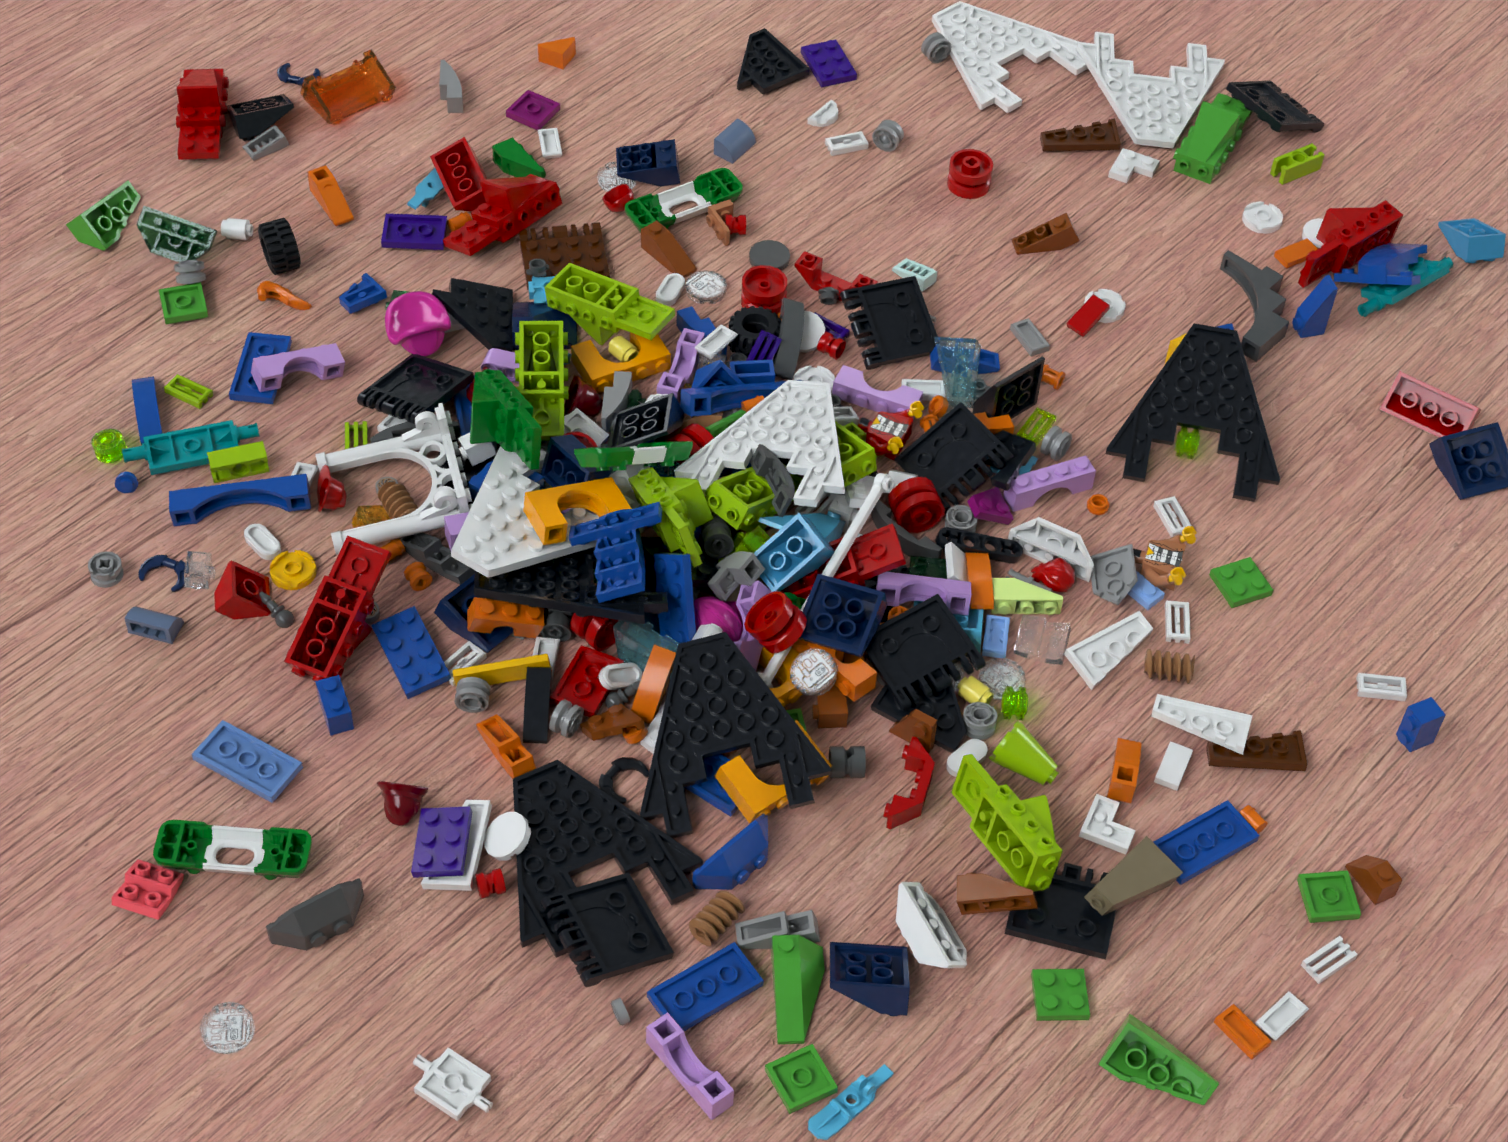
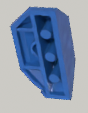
M763 813L706 860L701 867H698L693 872L692 886L695 889L732 890L738 884L745 883L754 870L761 869L768 860V815Z

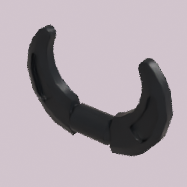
M632 757L616 759L611 763L612 767L605 775L601 774L599 779V788L621 804L626 803V798L617 795L613 789V779L620 771L636 770L646 778L649 776L647 767L640 760Z

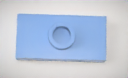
M987 614L982 656L1005 659L1010 623L1009 617Z

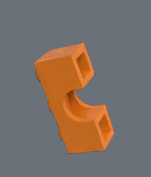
M474 597L467 610V631L491 634L494 628L509 626L514 628V636L536 638L544 627V608Z
M811 642L807 643L806 654L812 650L819 653L823 649L825 651L821 653L822 655L828 652L829 655L826 658H833L831 665L835 663L832 669L836 672L829 681L838 687L843 695L848 696L855 702L875 689L877 672L861 658L853 663H842L840 661L843 660L844 652Z

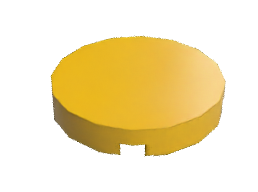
M294 550V552L290 553L288 551L282 552L270 563L272 582L284 590L305 588L316 577L317 568L314 558L309 553L301 550Z

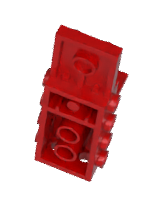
M224 69L184 70L183 78H180V84L177 86L179 100L177 112L179 116H176V126L180 128L178 160L219 159L223 127H226V117L224 114H227V104L225 101H228L227 88H229V79L225 77Z
M532 174L526 177L482 179L479 182L486 203L479 205L477 209L471 212L473 220L466 222L458 230L452 231L449 236L442 240L445 247L472 256L494 240L504 243L563 204L557 182Z
M1386 200L1375 207L1327 209L1316 236L1323 245L1316 251L1312 250L1306 256L1307 261L1300 271L1301 276L1298 284L1304 288L1329 272H1342V268H1351L1358 264L1360 259L1373 248L1391 243L1403 214Z
M889 524L857 537L833 578L865 587L864 580L905 565L906 560L894 524ZM843 537L829 542L834 551ZM831 557L818 569L784 588L781 592H790L797 597L807 599L817 574H822Z
M350 536L346 537L329 576L324 575L306 616L297 631L296 637L287 652L284 662L292 668V673L303 678L305 674L313 677L312 680L314 682L339 675L340 678L342 677L344 672L343 666L347 658L351 657L353 651L372 631V628L365 622V619L374 608L375 599L372 596L392 555L390 551Z

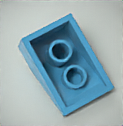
M1475 218L1441 221L1438 223L1439 228L1456 256L1462 258L1464 262L1476 263L1477 260L1495 261V258L1504 257L1505 233Z
M798 513L755 551L754 554L765 568L760 577L769 589L774 592L783 590L818 569L835 551L812 521Z

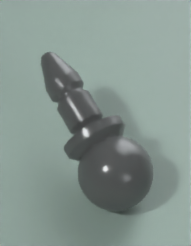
M259 593L262 602L272 612L271 617L275 618V622L279 627L288 628L294 623V615L289 610H285L284 605L279 606L266 593Z
M641 680L634 682L633 685L628 686L624 691L619 688L618 692L608 694L605 700L607 708L630 702L628 697L636 693Z

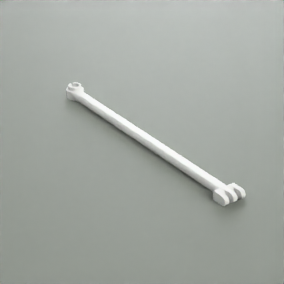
M884 473L876 475L870 493L823 570L822 575L833 578L882 493L889 492L893 488L894 481L889 477L890 475ZM806 599L805 603L803 604L802 608L800 609L802 612H803V609H804L805 604H806V602H807V599ZM792 646L782 652L774 653L764 672H758V675L768 688H773L771 682Z

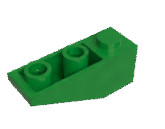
M513 137L492 146L493 162L504 173L514 177H526L529 174L541 178L546 177L544 168L539 166L533 156L529 155Z

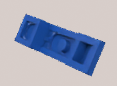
M154 376L132 379L133 398L141 445L144 443L143 437L162 434Z

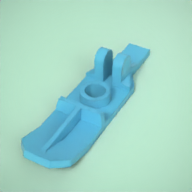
M435 168L416 186V194L407 203L408 206L415 210L421 204L423 207H426L429 200L434 199L444 189Z
M884 1064L867 1078L861 1075L835 1099H832L820 1112L808 1120V1130L817 1139L828 1140L874 1101L876 1090L892 1077L894 1073ZM851 1098L854 1099L856 1103L849 1104L846 1100Z

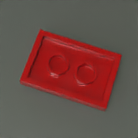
M581 645L553 691L550 703L558 705L562 700L566 699L572 703V707L574 705L581 706L584 709V716L592 717L597 715L610 690L601 685L599 672L608 665L624 663V660Z

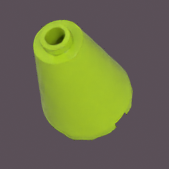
M1017 721L1013 725L1012 731H1008L989 759L1041 785H1044L1046 782L1051 784L1059 774L1056 771L1058 765L1027 728Z

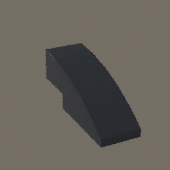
M527 667L523 743L547 744L552 683L551 668Z

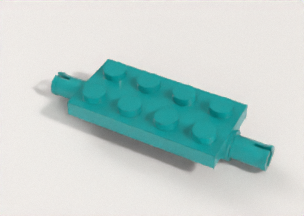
M1418 257V263L1409 264L1408 271H1413V275H1421L1420 284H1369L1360 289L1361 297L1368 298L1369 301L1358 306V313L1362 317H1366L1374 311H1380L1385 308L1387 304L1393 305L1448 274L1450 272L1449 269L1453 267V261L1449 257H1444L1440 261H1430L1423 257Z
M233 420L146 436L143 437L144 443H142V446L123 448L122 453L125 463L141 459L148 460L150 473L155 475L209 464L207 452L239 446L240 440L260 437L257 423L237 427L233 424Z

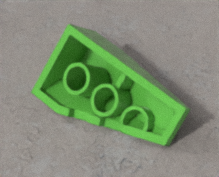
M128 180L67 223L66 226L79 242L104 251L119 240L120 233L127 225V220L136 208L141 196Z
M800 935L772 936L771 960L777 1044H804L825 972L823 947Z
M1131 1014L1127 1016L1115 1033L1098 1064L1120 1080L1129 1083L1130 1081L1152 1090H1161L1172 1094V1096L1205 1105L1219 1085V1082L1156 1031Z

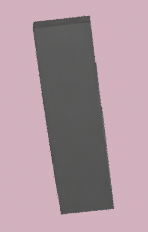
M423 532L398 538L403 543L405 552L419 562H423L432 571L461 585L475 574L474 569L451 557V550L444 547L439 538Z

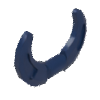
M290 63L281 65L277 70L278 78L285 83L310 85L315 83L320 77L318 68H315L314 73L310 76L301 78L290 75L286 71L290 67Z
M155 555L148 558L139 569L140 581H144L146 574L154 568L165 566L173 569L178 576V580L171 588L172 592L182 589L190 578L187 564L182 560L178 562L170 559L167 555Z

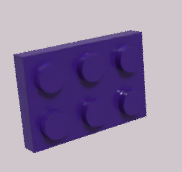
M836 39L801 47V54L821 88L857 80L856 71Z
M386 213L381 246L382 248L444 250L442 239L446 237L447 216Z
M470 806L421 808L411 869L413 878L463 876L472 818Z

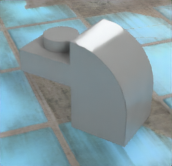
M735 552L722 559L716 565L718 571L707 584L719 600L726 601L739 584L752 586L765 568L753 552Z

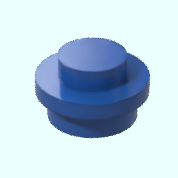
M122 472L115 479V487L122 493H132L138 487V479L131 472Z

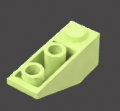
M992 578L994 609H991V614L1053 615L1061 613L1063 596L1016 578Z

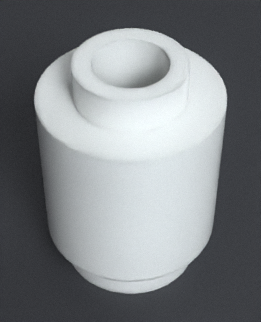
M228 218L221 223V235L227 239L248 240L253 235V225L246 219Z

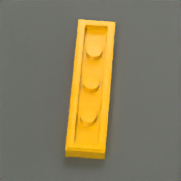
M541 654L454 669L453 678L456 686L459 680L466 677L481 678L489 685L526 679L527 667L551 668V672L552 667L548 654Z

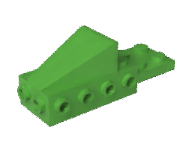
M1220 93L1217 94L1212 104L1203 101L1195 121V126L1190 127L1188 137L1183 138L1180 148H1177L1174 153L1173 159L1176 161L1173 171L1210 184L1215 175L1219 174L1222 164L1226 163L1229 153L1234 150L1236 141L1240 140L1243 133L1242 128L1253 111L1246 109L1244 103L1240 100Z

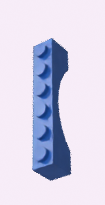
M786 381L681 389L680 406L684 413L689 416L712 415L724 410L742 408V401L761 395L766 398Z
M307 474L169 491V513L173 526L197 524L218 510L240 504H268L288 512L311 509L310 486Z

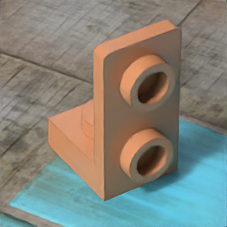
M731 200L708 206V215L706 216L708 226L713 228L717 238L725 246L730 245V230L724 222L725 215H733L734 204Z

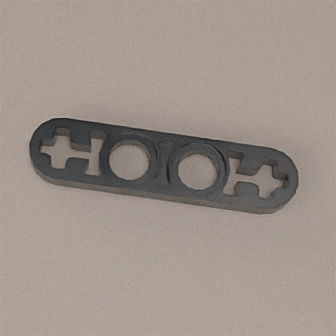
M949 527L941 528L935 539L936 544L943 550H945L946 544L952 542L964 553H988L990 560L1005 563H1017L1023 554V547L1016 541ZM963 540L971 541L974 546L969 547L965 545ZM985 544L992 545L995 551L988 550Z

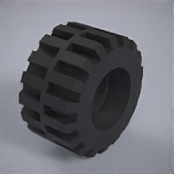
M280 218L259 224L258 234L261 247L272 273L278 275L300 268L301 259L298 246L288 221L285 218Z
M750 306V308L744 307L741 308V311L737 310L731 316L729 322V329L738 334L728 344L731 352L742 353L748 358L761 330L779 337L781 319L778 318L776 313H771L772 310L763 309L760 306L758 308ZM765 336L754 360H757L768 337ZM772 340L763 360H765L774 340Z

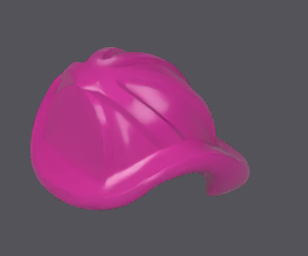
M415 291L402 294L388 305L385 313V329L389 341L393 345L401 344L411 354L429 356L435 353L443 342L444 332L451 328V321L446 308L439 299L427 292Z
M709 596L694 600L696 632L700 625L713 623L719 626L723 632H726L733 642L740 640L743 632V621L736 602L723 601Z

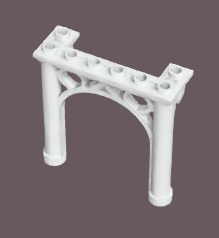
M439 403V407H435L436 415L429 411L419 413L415 417L416 428L402 434L400 437L325 454V452L315 454L319 472L324 465H327L330 473L382 460L403 458L422 465L432 478L429 496L412 513L378 523L331 533L336 555L339 554L347 536L369 544H376L444 527V516L470 511L473 504L468 505V502H472L469 488L464 489V486L468 484L465 472L460 473L464 469L461 457L456 458V455H460L457 441L452 442L456 437L453 426L448 427V424H452L450 412L444 411L443 403ZM431 451L440 452L437 458L430 459L426 457ZM447 460L449 468H440ZM452 480L454 489L444 485Z

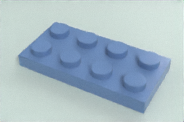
M224 720L218 724L192 753L194 761L271 803L277 799L303 769L302 762Z

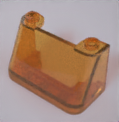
M372 49L363 53V60L359 62L355 60L352 66L325 78L318 76L315 79L313 75L304 78L300 91L301 96L328 124L336 125L348 116L382 101L384 103L388 102L393 98L396 87Z

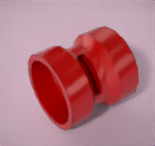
M725 215V224L730 230V235L733 233L746 235V215H739L738 217Z
M825 332L817 344L818 351L828 353L835 360L841 357L846 347L845 340L841 338L836 339L829 332Z
M501 868L494 869L488 874L483 872L475 874L480 899L488 898L493 893L498 895L506 893Z

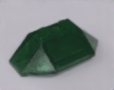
M143 206L136 224L150 253L176 262L197 260L211 250L217 234L215 229L147 206Z

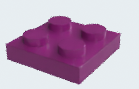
M527 90L506 110V117L538 131L560 111V103Z

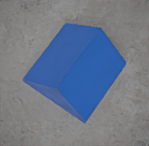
M717 360L696 370L691 388L739 385L744 383L721 360Z

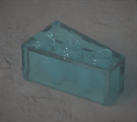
M934 337L947 401L952 407L962 402L967 408H973L981 345L977 339Z
M619 620L613 626L618 658L624 660V663L632 662L637 664L643 672L654 644L677 652L679 643L667 634L662 637L652 630L654 625L650 622L639 624Z

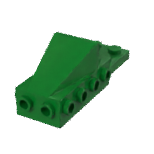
M485 369L483 372H475L470 443L477 444L496 441L505 451L516 452L530 470L539 469L542 427L533 418V406L501 370Z

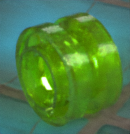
M1181 426L1174 448L1176 457H1182L1183 454H1186L1187 459L1193 460L1194 454H1197L1200 441L1199 429H1193L1191 432H1188L1187 427Z
M117 429L102 430L96 433L91 440L96 458L102 463H113L122 459V449L127 448L122 433Z
M1005 686L1001 702L1003 719L1010 720L1015 715L1017 720L1023 721L1028 707L1026 687H1018L1017 691H1014L1012 686Z

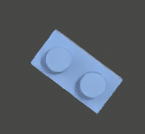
M1136 571L1138 581L1128 592V595L1145 609L1149 610L1164 598L1165 593Z

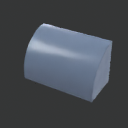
M736 119L714 139V154L733 164L756 143L755 136L750 127L743 121Z
M137 606L131 608L124 618L128 633L173 644L184 624L182 618Z

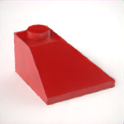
M229 561L214 593L215 611L234 620L269 616L271 611L262 602L259 595L260 592H264L270 596L269 577L237 562Z

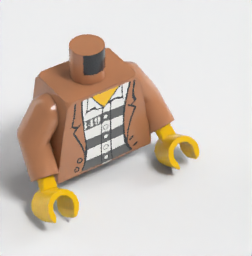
M1187 526L1182 530V535L1178 534L1169 539L1150 540L1146 551L1133 548L1135 563L1142 565L1140 574L1155 587H1164L1174 591L1175 585H1181L1183 583L1182 578L1186 577L1184 569L1180 567L1186 548L1185 541L1188 544L1195 543L1196 530L1194 527Z

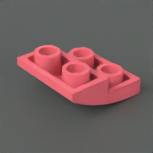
M137 859L125 873V882L112 896V905L159 920L176 895L184 879V874Z

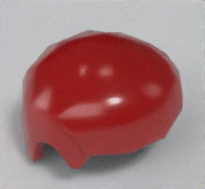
M622 184L606 192L602 200L610 211L623 212L625 211V204L634 200V194L627 184Z

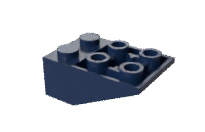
M675 139L616 148L618 177L660 187L680 184L679 158Z

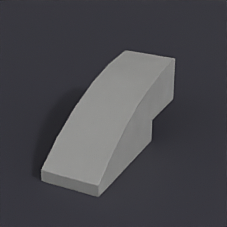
M441 60L440 99L447 100L448 113H463L460 81L452 67L445 60Z
M614 371L613 387H604L601 424L602 429L606 432L611 430L614 413L627 408L632 391V372Z
M812 910L788 916L785 911L735 923L738 947L742 949H771L772 936L800 935L813 943L821 942L818 921Z

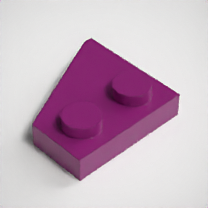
M998 487L972 495L967 501L975 518L1009 525L1014 519Z

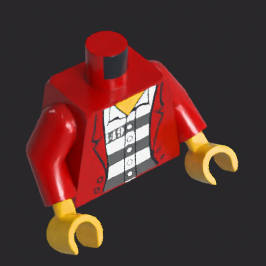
M915 401L910 405V409L902 412L888 413L880 411L873 421L861 418L858 427L867 433L866 443L875 449L877 456L884 455L894 460L901 453L912 434L914 416L915 418H921L924 406L921 401Z

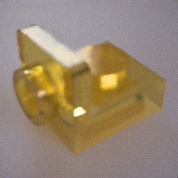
M382 505L358 506L352 518V526L357 528L390 520L391 518Z

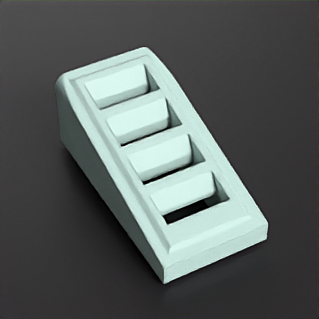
M907 258L892 268V271L902 278L916 276L922 292L933 285L937 279L936 270Z

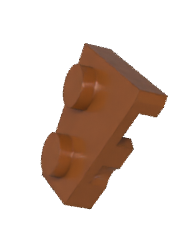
M619 704L611 706L607 711L599 715L590 717L586 722L580 724L583 734L595 741L608 736L623 734L622 728L636 725L637 729L640 730L645 728L641 717L624 705Z
M915 709L909 715L904 716L900 722H895L889 729V732L909 743L912 736L917 737L925 750L930 753L934 747L937 719Z

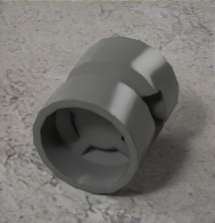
M713 516L714 519L701 525V536L706 554L712 558L720 559L728 556L733 551L734 543L729 524L720 516Z
M545 608L544 627L541 630L542 636L560 639V642L569 640L572 633L570 622L574 613Z
M843 746L829 747V762L832 765L830 778H844L846 774H849L851 778H865L866 755L864 746H850L848 750H845Z

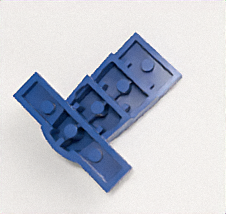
M1387 243L1377 246L1358 262V272H1354V268H1342V272L1334 273V282L1393 285L1420 284L1421 275H1413V271H1408V265L1418 263V254L1427 253V245Z
M660 502L634 509L614 511L598 519L570 526L569 541L572 546L586 545L591 541L597 540L594 555L597 559L594 574L598 581L596 597L599 603L645 591V558L639 528L651 527L661 522L662 507Z

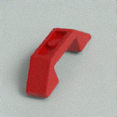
M806 251L802 253L794 265L811 289L815 291L825 287L839 290L837 295H839L838 300L842 301L840 293L844 290L878 283V281L859 274L851 283L822 271L823 258Z
M912 736L910 745L905 744L902 759H905V770L917 773L915 783L918 786L917 789L912 788L910 798L894 794L892 803L886 804L883 817L887 818L886 828L893 829L922 814L933 777L935 762L917 737Z

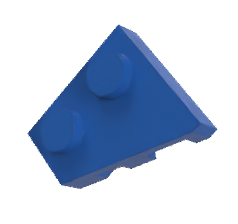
M365 273L362 275V281L358 285L354 283L350 286L349 290L339 297L340 305L352 314L387 298L386 290Z

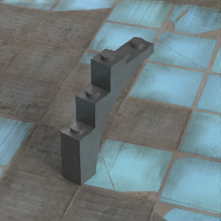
M1228 250L1223 255L1220 269L1242 287L1252 305L1254 323L1243 336L1241 346L1244 355L1257 362L1280 342L1287 332L1289 321L1280 316L1283 313L1286 298L1278 294L1284 276L1267 266L1261 270Z

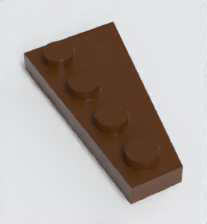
M1115 118L1109 119L1108 123L1101 124L1098 121L1093 122L1092 126L1082 127V125H1077L1071 130L1061 128L1041 132L1040 135L1043 151L1120 150L1121 147Z
M1301 730L1293 731L1292 735L1284 736L1282 733H1274L1272 737L1261 739L1259 735L1250 736L1246 740L1243 755L1213 742H1208L1206 747L1209 766L1306 771L1308 765Z

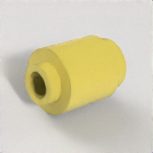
M623 336L614 337L609 342V353L621 363L630 361L639 354L637 347Z
M972 675L968 678L964 677L957 686V689H959L958 695L970 704L974 702L989 704L994 696L990 692L991 689Z

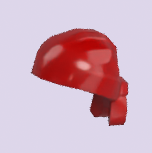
M1056 558L1045 564L1041 563L1031 570L1033 573L1031 577L1034 578V581L1039 582L1041 580L1043 584L1056 592H1067L1075 583V570L1063 558Z

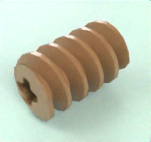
M387 482L381 486L377 493L379 500L391 519L405 516L418 509V506L414 503V500L410 497L403 484Z
M1147 649L1144 673H1148L1149 679H1152L1154 673H1157L1158 680H1161L1163 675L1166 674L1168 681H1171L1173 675H1176L1177 682L1179 683L1184 676L1187 684H1189L1193 677L1195 655L1190 660L1189 654L1186 653L1181 660L1179 652H1176L1173 658H1171L1170 651H1166L1162 657L1160 650H1156L1154 656H1152L1151 649Z
M719 891L715 898H712L709 904H706L702 911L697 913L696 918L689 922V929L700 943L711 946L710 939L717 941L719 939L718 933L723 934L725 927H730L732 925L731 920H737L739 918L738 913L742 914L745 911V907L733 894L727 891Z

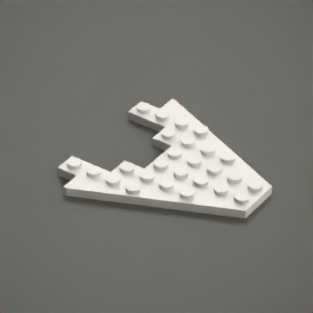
M961 1L932 15V23L937 32L941 33L951 43L950 56L980 110L996 104L1006 113H1009L1021 106L1022 99L1003 86L1001 82L1009 79L1010 73L1002 65L1022 54L1034 63H1038L1050 56L1074 75H1078L1088 69L1077 51L1079 41Z
M1095 32L1094 44L1078 42L1077 44L1078 53L1134 144L1171 149L1175 147L1225 62L1223 59L1207 58L1206 45L1188 43L1186 47L1187 67L1170 66L1169 78L1134 74L1133 61L1115 59L1114 34Z
M787 380L674 470L676 478L697 479L704 496H706L707 488L715 480H718L724 468L746 469L758 445L762 444L777 458L790 459L786 466L789 474L804 475L793 497L794 505L817 507L824 492L845 494L830 383Z
M500 446L451 549V557L487 578L595 547L597 540L591 541L586 545L572 546L569 541L570 526L598 519L599 516L583 508L570 509L563 515L568 523L566 541L543 545L523 511L525 492L540 490V484L527 478L538 469L530 470L516 453L505 451ZM541 449L539 469L543 466L546 452ZM623 495L632 509L641 506L640 503ZM644 527L639 528L640 533L644 531Z

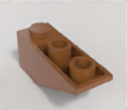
M1067 213L1011 239L1017 255L1062 250L1080 241Z

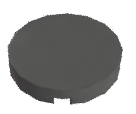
M763 240L751 247L749 261L752 266L766 265L781 270L788 266L790 252L784 244L778 241Z

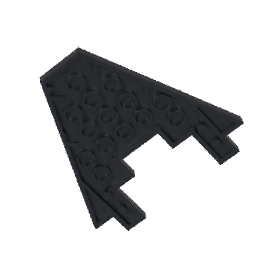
M1194 323L1108 445L1105 454L1126 458L1122 478L1144 482L1151 442L1173 445L1177 426L1220 433L1217 453L1239 457L1232 498L1255 502L1258 482L1279 485L1280 476L1238 332L1236 330Z
M654 537L659 550L662 552L660 537ZM595 547L489 578L475 571V597L523 604L529 607H542L576 613L579 617L590 615L645 624L644 613L659 614L661 612H668L667 592L634 593L599 603L596 597L597 583H594L593 569H596L597 559L594 555Z
M726 632L678 644L640 811V817L646 821L664 816L666 832L671 838L693 834L684 787L708 781L703 758L751 747L756 769L780 763L790 809L815 803L810 780L832 774L830 766Z
M559 760L513 778L514 812L524 816L529 822L528 826L531 828L528 844L520 854L516 855L520 941L522 948L545 938L556 958L566 954L567 952L558 938L559 933H556L553 927L556 922L566 918L563 917L559 920L550 921L540 902L546 896L576 888L571 876L612 858L615 859L623 874L628 872L633 874L648 867L671 905L694 895V889L685 874L701 867L703 860Z

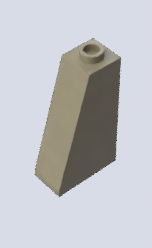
M1146 836L1084 898L1103 916L1169 887L1183 872Z

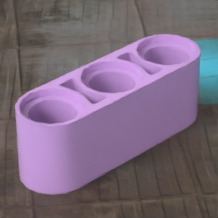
M492 348L488 350L482 362L481 371L485 366L488 369L501 370L509 381L515 382V368H519V363H515L514 352Z

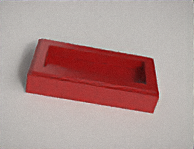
M1093 294L1067 322V327L1084 337L1110 309V305Z

